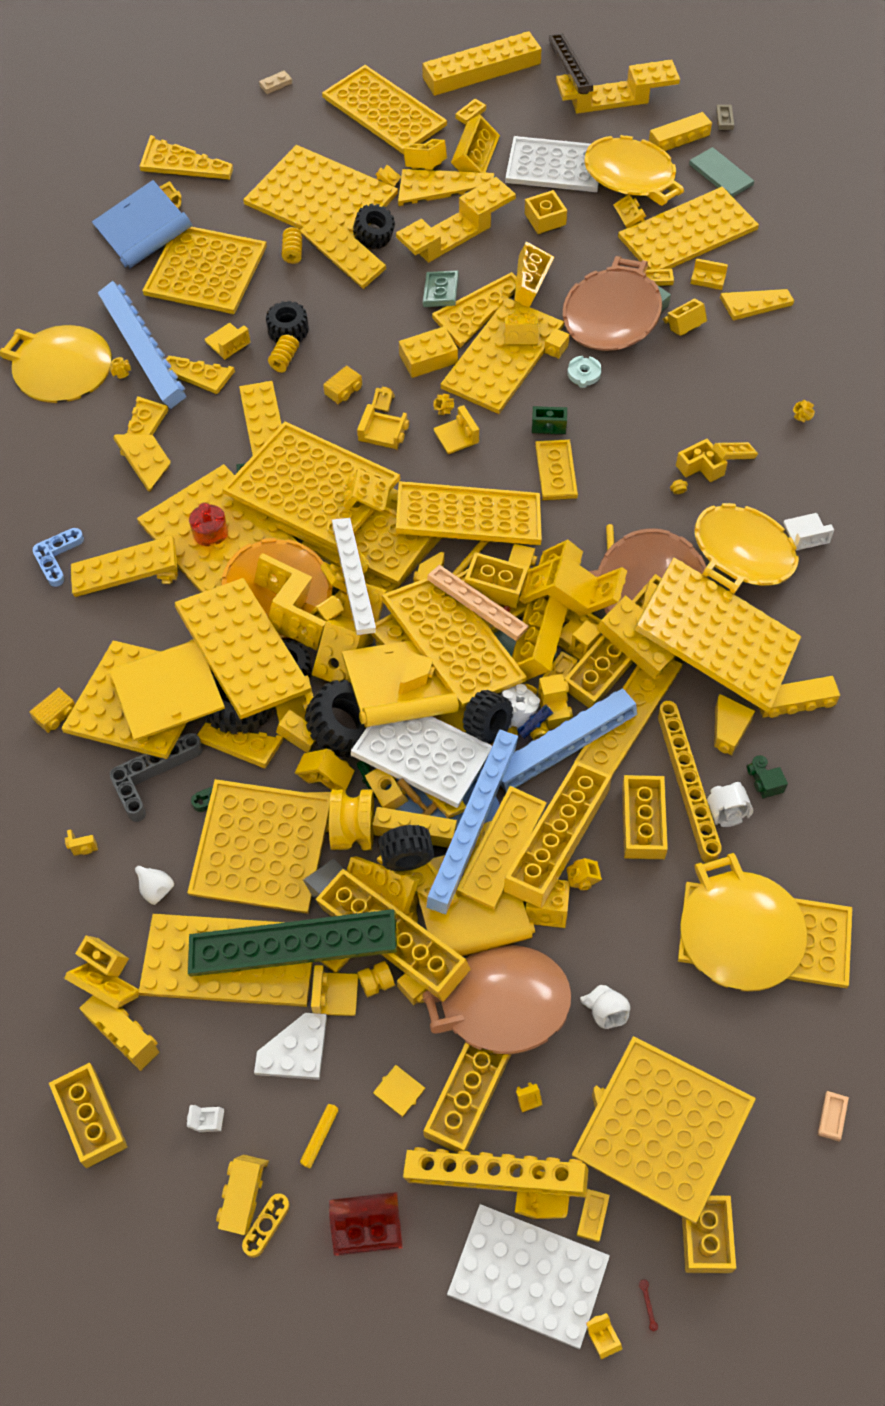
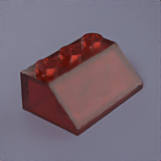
M397 1192L329 1200V1219L334 1256L403 1248Z

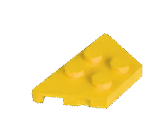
M114 435V441L148 492H150L155 483L160 480L162 474L169 468L170 460L153 435Z

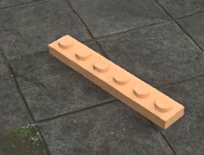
M441 565L428 574V581L515 641L527 631L528 625Z

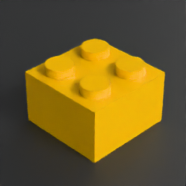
M554 190L525 199L524 214L537 234L566 225L567 209Z

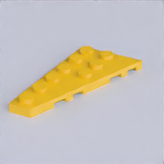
M511 272L457 300L456 306H446L432 313V318L440 327H446L452 340L461 348L494 315L504 300L510 298L515 293L517 277Z

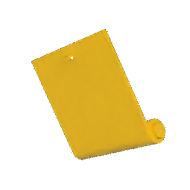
M194 640L110 669L111 673L107 674L111 685L115 684L134 741L225 709L207 661Z
M412 641L342 651L343 660L360 710V722L365 727L458 712L459 703L457 695L449 693L435 672L432 679L428 678L425 686L404 694L398 693L400 681L410 653L422 655Z
M475 847V848L473 849L472 854H471V856H470V859H469V861H468V863H467V866H466V868H465V870H464V873H463V875H462V878H463V876H464V874H465V872H466V870H467V868H468V866H469V864H470V862H471L473 856L475 855V853H476L478 847ZM445 855L431 860L437 871H439ZM504 891L494 910L455 892L458 901L449 907L446 915L426 908L427 900L417 893L427 931L461 956L531 939L532 934L535 933L534 924L528 920L523 901Z

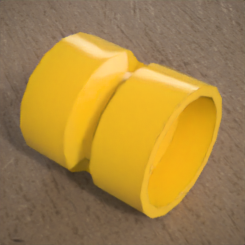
M386 961L375 964L372 970L366 968L357 972L367 998L379 993V989L385 991L395 986Z

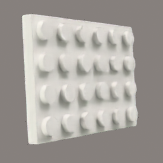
M514 136L505 183L597 192L599 184L589 174L584 163L589 143Z
M430 716L367 727L351 750V756L398 779L403 778L408 784L458 808L485 764L492 745Z
M480 1204L447 1296L580 1350L587 1329L586 1323L590 1319L610 1255Z

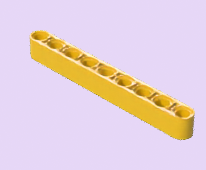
M664 701L659 709L658 720L700 857L705 863L715 861L719 858L721 843L677 705L672 701ZM685 779H690L693 782H687ZM691 796H695L698 799L694 800L691 798ZM696 814H702L704 817H698ZM705 831L709 833V835H703L701 832ZM708 849H711V850H713L715 853H714V854H711V853L707 852V850H708Z

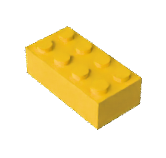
M625 595L600 621L597 630L655 679L676 655L634 630L644 611Z
M624 775L622 784L624 858L665 859L668 849L664 776Z
M91 1063L49 1082L79 1160L86 1169L128 1148L97 1072Z

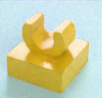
M528 1083V1087L522 1089L520 1086L517 1087L516 1094L522 1112L542 1105L540 1090L537 1084Z

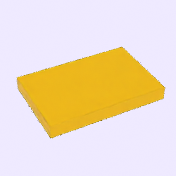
M85 963L66 972L64 978L116 1009L139 997L138 988L116 976L106 975L90 963Z

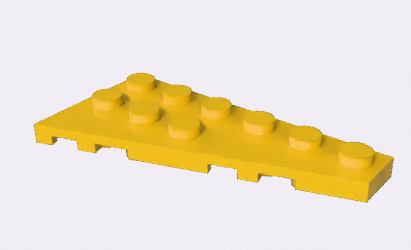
M150 135L140 163V171L230 179L233 165L217 158L214 160L210 159L206 154H196V151L177 144H168L166 140L162 139L160 141L155 139V136Z
M402 169L398 206H403L406 202L418 203V200L422 199L430 201L451 197V194L455 193L463 195L466 191H471L493 179L494 173Z

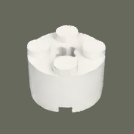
M518 684L504 690L501 696L508 698L513 707V718L509 728L515 726L518 727V730H523L530 727L537 712L540 699L523 684Z
M740 782L724 787L716 786L711 789L707 802L716 825L719 823L721 827L735 826L742 823V818L745 816L749 818L752 815L753 807L745 788Z

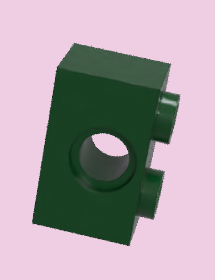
M533 406L532 433L566 434L567 407Z

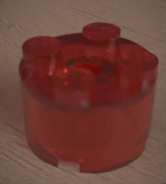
M205 502L201 503L190 514V528L198 544L210 546V544L216 543L217 545L225 540L228 535V526L225 513L220 507Z

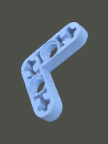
M78 528L64 531L37 543L33 547V554L47 581L53 587L62 585L65 580L54 556L82 544L84 537ZM56 542H63L60 547H54ZM43 550L46 556L42 557L39 551ZM53 562L51 567H44L45 563ZM53 572H55L56 576L58 577L57 579L53 578Z

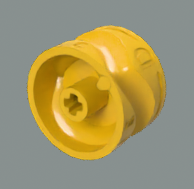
M332 789L329 807V840L331 850H348L354 842H357L362 850H372L374 841L372 826L374 820L373 789H362L360 795L354 798L349 797L345 789Z

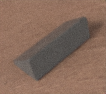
M332 859L303 879L311 895L316 897L321 894L344 868L336 860Z

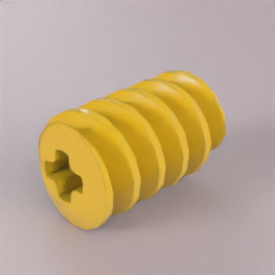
M289 227L282 234L281 255L285 262L296 264L302 259V232L298 228Z
M282 335L279 338L271 355L268 357V363L272 369L280 373L287 370L289 363L299 348V342L296 338L290 335Z

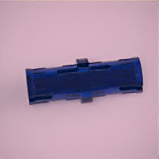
M545 704L537 713L529 716V719L516 730L525 739L536 728L539 729L541 724L554 713Z

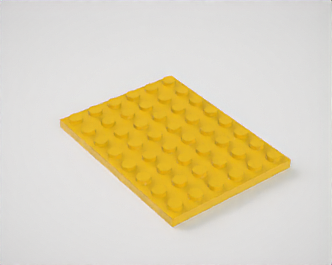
M295 145L243 201L245 205L300 230L323 210L355 238L353 225L359 209L363 208L366 204L369 206L371 203L373 205L380 204V207H386L398 194V188L299 145Z
M284 422L222 490L223 494L337 549L332 520L350 518L353 533H355L375 510L359 501L349 510L343 507L344 499L342 497L347 489L346 481L348 477L352 476L359 468L389 483V493L400 481V474L288 422Z
M224 464L137 518L138 523L153 540L171 535L175 538L177 567L201 593L221 586L222 575L227 563L244 546L260 542L261 539L266 538L296 541L291 534L276 528L278 520L223 494L222 489L235 476Z
M676 558L671 560L634 628L635 631L766 712L773 705L801 638L795 631L790 630Z

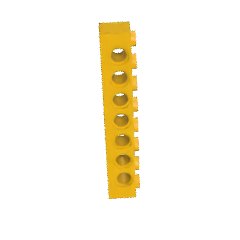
M415 1147L414 1150H407L403 1178L408 1183L586 1197L588 1168L583 1161L577 1159H570L569 1162H560L558 1158L548 1157L545 1161L537 1160V1157L524 1156V1159H519L510 1154L493 1157V1154L481 1152L479 1155H471L468 1151H458L457 1154L449 1153L445 1149H436V1152H428L425 1148ZM434 1161L433 1168L425 1170L426 1164ZM451 1163H456L454 1171L447 1172V1167ZM478 1165V1170L474 1174H469L470 1167ZM499 1166V1174L492 1176L491 1170ZM518 1168H522V1175L517 1178L513 1177V1172ZM539 1170L546 1171L542 1179H535V1175ZM561 1172H568L566 1180L558 1181V1175Z

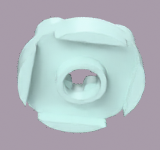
M578 356L570 361L567 375L573 383L578 384L581 388H585L600 379L601 364L593 357L588 359Z

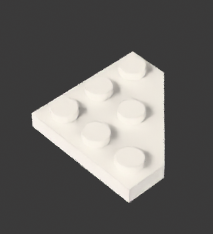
M304 1013L257 1051L254 1074L320 1080L327 1015Z

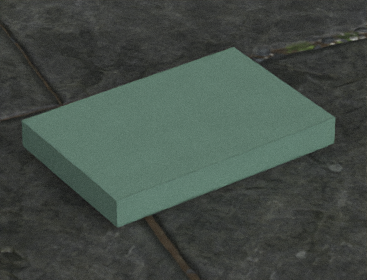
M458 270L426 273L423 307L456 306L459 280Z

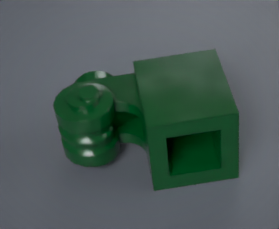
M758 755L753 758L752 763L746 766L748 774L754 776L756 791L761 794L762 799L784 793L788 782L781 767L767 770V758Z

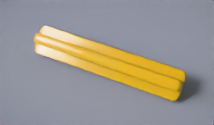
M328 1104L300 1160L302 1166L306 1168L312 1167L338 1113V1108L335 1105Z

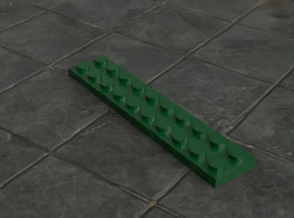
M394 909L189 934L188 975L193 977L397 952L396 912Z

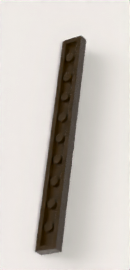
M564 34L549 35V42L577 92L583 95L592 92L593 84Z

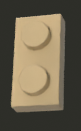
M284 70L259 81V84L264 92L269 94L292 84V78Z

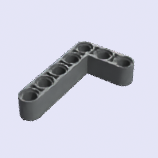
M189 733L178 738L168 759L142 754L114 767L110 771L111 781L130 820L139 822L146 816V810L135 785L198 757L202 753L203 748L197 734Z

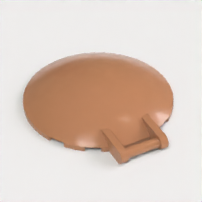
M616 256L612 266L607 267V270L600 272L596 270L584 276V280L579 284L576 283L571 288L563 305V319L568 333L574 340L591 349L612 351L634 345L653 330L661 315L662 298L656 283L645 274L648 261L642 260V262Z
M642 529L631 532L614 543L605 553L599 569L589 572L598 577L623 567L627 570L621 592V599L626 595L633 600L655 574L661 578L663 577L673 558L682 561L700 574L704 572L706 565L702 556L699 555L693 545L682 536L680 537L663 529ZM617 603L603 608L605 613L608 614Z
M504 945L473 953L465 958L471 970L444 1002L429 991L422 995L424 1003L427 1004L432 1033L437 1034L453 1030L455 1034L465 1039V1043L479 1050L482 1048L492 1050L496 1054L521 1053L546 1043L550 1036L562 1028L571 1007L569 982L558 964L539 951L517 945ZM441 1001L445 1018L439 1020L435 1003Z

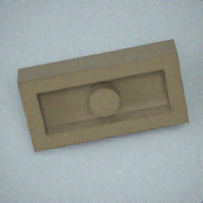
M716 105L718 130H734L732 105Z

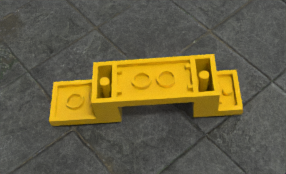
M664 60L631 65L628 69L627 81L593 85V91L584 95L577 92L567 74L556 76V83L562 100H572L576 114L647 104L649 103L650 88L676 85L680 83V78L673 60Z
M495 177L459 197V212L432 228L423 219H419L396 232V238L415 256L420 254L429 263L491 227V213L516 199V194Z

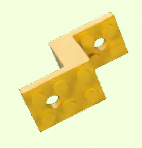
M262 553L258 559L254 583L277 594L271 604L269 620L277 632L317 651L326 621L301 610L307 600L312 577Z
M563 554L528 570L519 601L526 604L540 597L550 595L582 617L619 602L623 585L626 581L627 570L620 567L596 577Z
M365 583L374 622L376 623L380 620L384 605L382 595L387 593V590ZM348 594L342 614L325 622L312 671L313 676L329 682L334 680H348L350 682L342 651L365 648L374 641V637L371 634H356ZM332 658L338 660V668L331 665Z

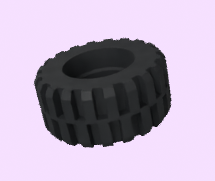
M211 670V674L213 676V679L215 681V684L222 699L226 694ZM222 700L225 709L206 715L204 718L207 723H211L213 728H220L221 732L227 733L228 731L231 734L242 732L245 734L249 730L254 731L258 729L259 725H264L267 719L271 717L274 707L240 719L232 704Z
M334 680L325 684L306 708L307 713L305 714V721L308 722L306 727L308 732H311V738L313 741L316 740L318 742L317 745L320 748L330 749L339 757L344 755L345 757H353L351 756V750L367 727L360 722V710L351 682L349 683L348 680ZM332 708H339L347 712L353 718L356 729H350L340 724L336 720Z

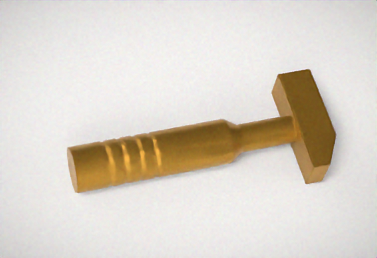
M403 778L396 782L411 800L422 808L423 812L421 814L430 816L437 809L434 803L426 807L421 801L420 796Z

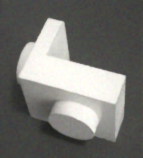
M190 1105L187 1127L197 1132L221 1131L224 1109L221 1107L201 1108L196 1105Z

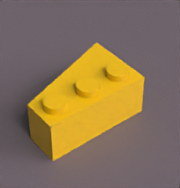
M241 1155L230 1161L227 1175L230 1176L228 1185L225 1184L222 1192V1198L224 1199L223 1208H219L216 1221L219 1222L218 1229L241 1235L249 1232L257 1205L258 1189H261L263 1181H261L263 1167L268 1166L269 1160Z

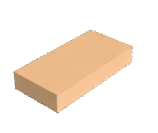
M826 1091L817 1135L840 1142L849 1097Z

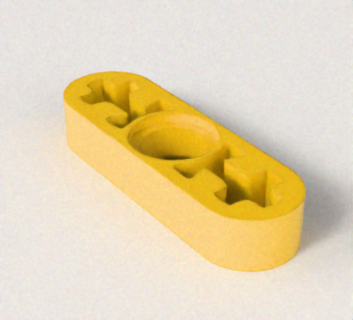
M275 1194L269 1199L244 1238L242 1249L247 1256L255 1258L262 1254L288 1213L290 1204L285 1195ZM281 1200H283L282 1204L284 1208H279L276 1211L275 1215L278 1217V1219L275 1220L274 1217L270 1214H267V1212L270 1211L271 1213H273L276 1208L274 1202H280ZM264 1219H269L273 1223L271 1230L268 1232L260 1230V1223ZM257 1231L266 1238L264 1240L259 1238L256 1243L259 1248L257 1250L252 1249L250 1252L248 1243L255 1242L257 1235L254 1233Z

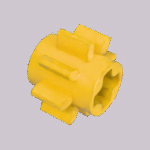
M122 357L113 359L111 361L112 365L109 366L112 376L117 375L119 379L127 377L129 371H131L129 361H124Z
M450 394L437 395L438 398L434 400V410H439V415L451 414L450 411L454 408V399L449 398Z
M806 400L796 403L793 408L794 418L803 423L805 420H811L815 413L812 409L814 404Z
M178 568L157 574V579H162V584L173 583V580H177Z

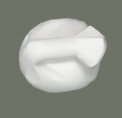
M142 866L135 868L139 878V891L143 898L153 905L157 904L174 887L172 878L161 870L146 869Z
M599 985L590 994L580 997V1002L589 1009H592L593 1018L601 1028L609 1029L622 1026L629 1018L630 1004L622 994L606 985Z

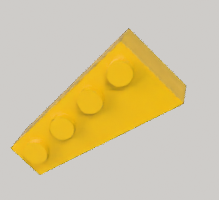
M528 242L524 244L518 258L515 301L529 308L548 272L554 256Z
M92 995L79 1008L83 1015L140 1071L160 1053L156 1047L157 1041L150 1034L146 1035L138 1022H132L128 1018L129 1014L122 1007L116 1009Z

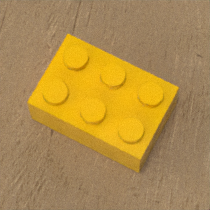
M445 326L399 341V355L411 378L454 365L458 362V349Z
M475 552L464 582L493 602L516 609L528 567Z
M710 1195L697 1224L682 1217L685 1273H733L736 1269L731 1196Z

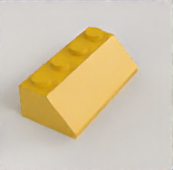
M480 114L467 122L451 163L460 172L486 173L500 137L496 130Z

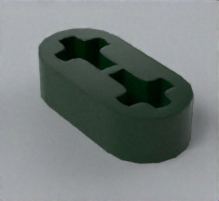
M213 786L199 791L192 796L191 804L195 811L204 812L208 809ZM199 799L203 801L202 805L198 803Z

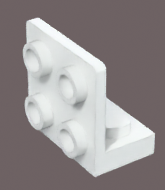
M817 513L787 519L783 522L789 537L793 539L797 547L796 551L830 543L834 532L832 524L823 526Z

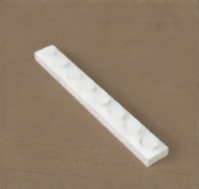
M350 518L332 520L356 634L376 633V626Z

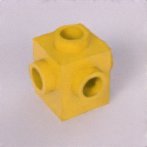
M583 858L574 861L572 865L566 868L570 887L588 890L592 885L602 880L597 861Z

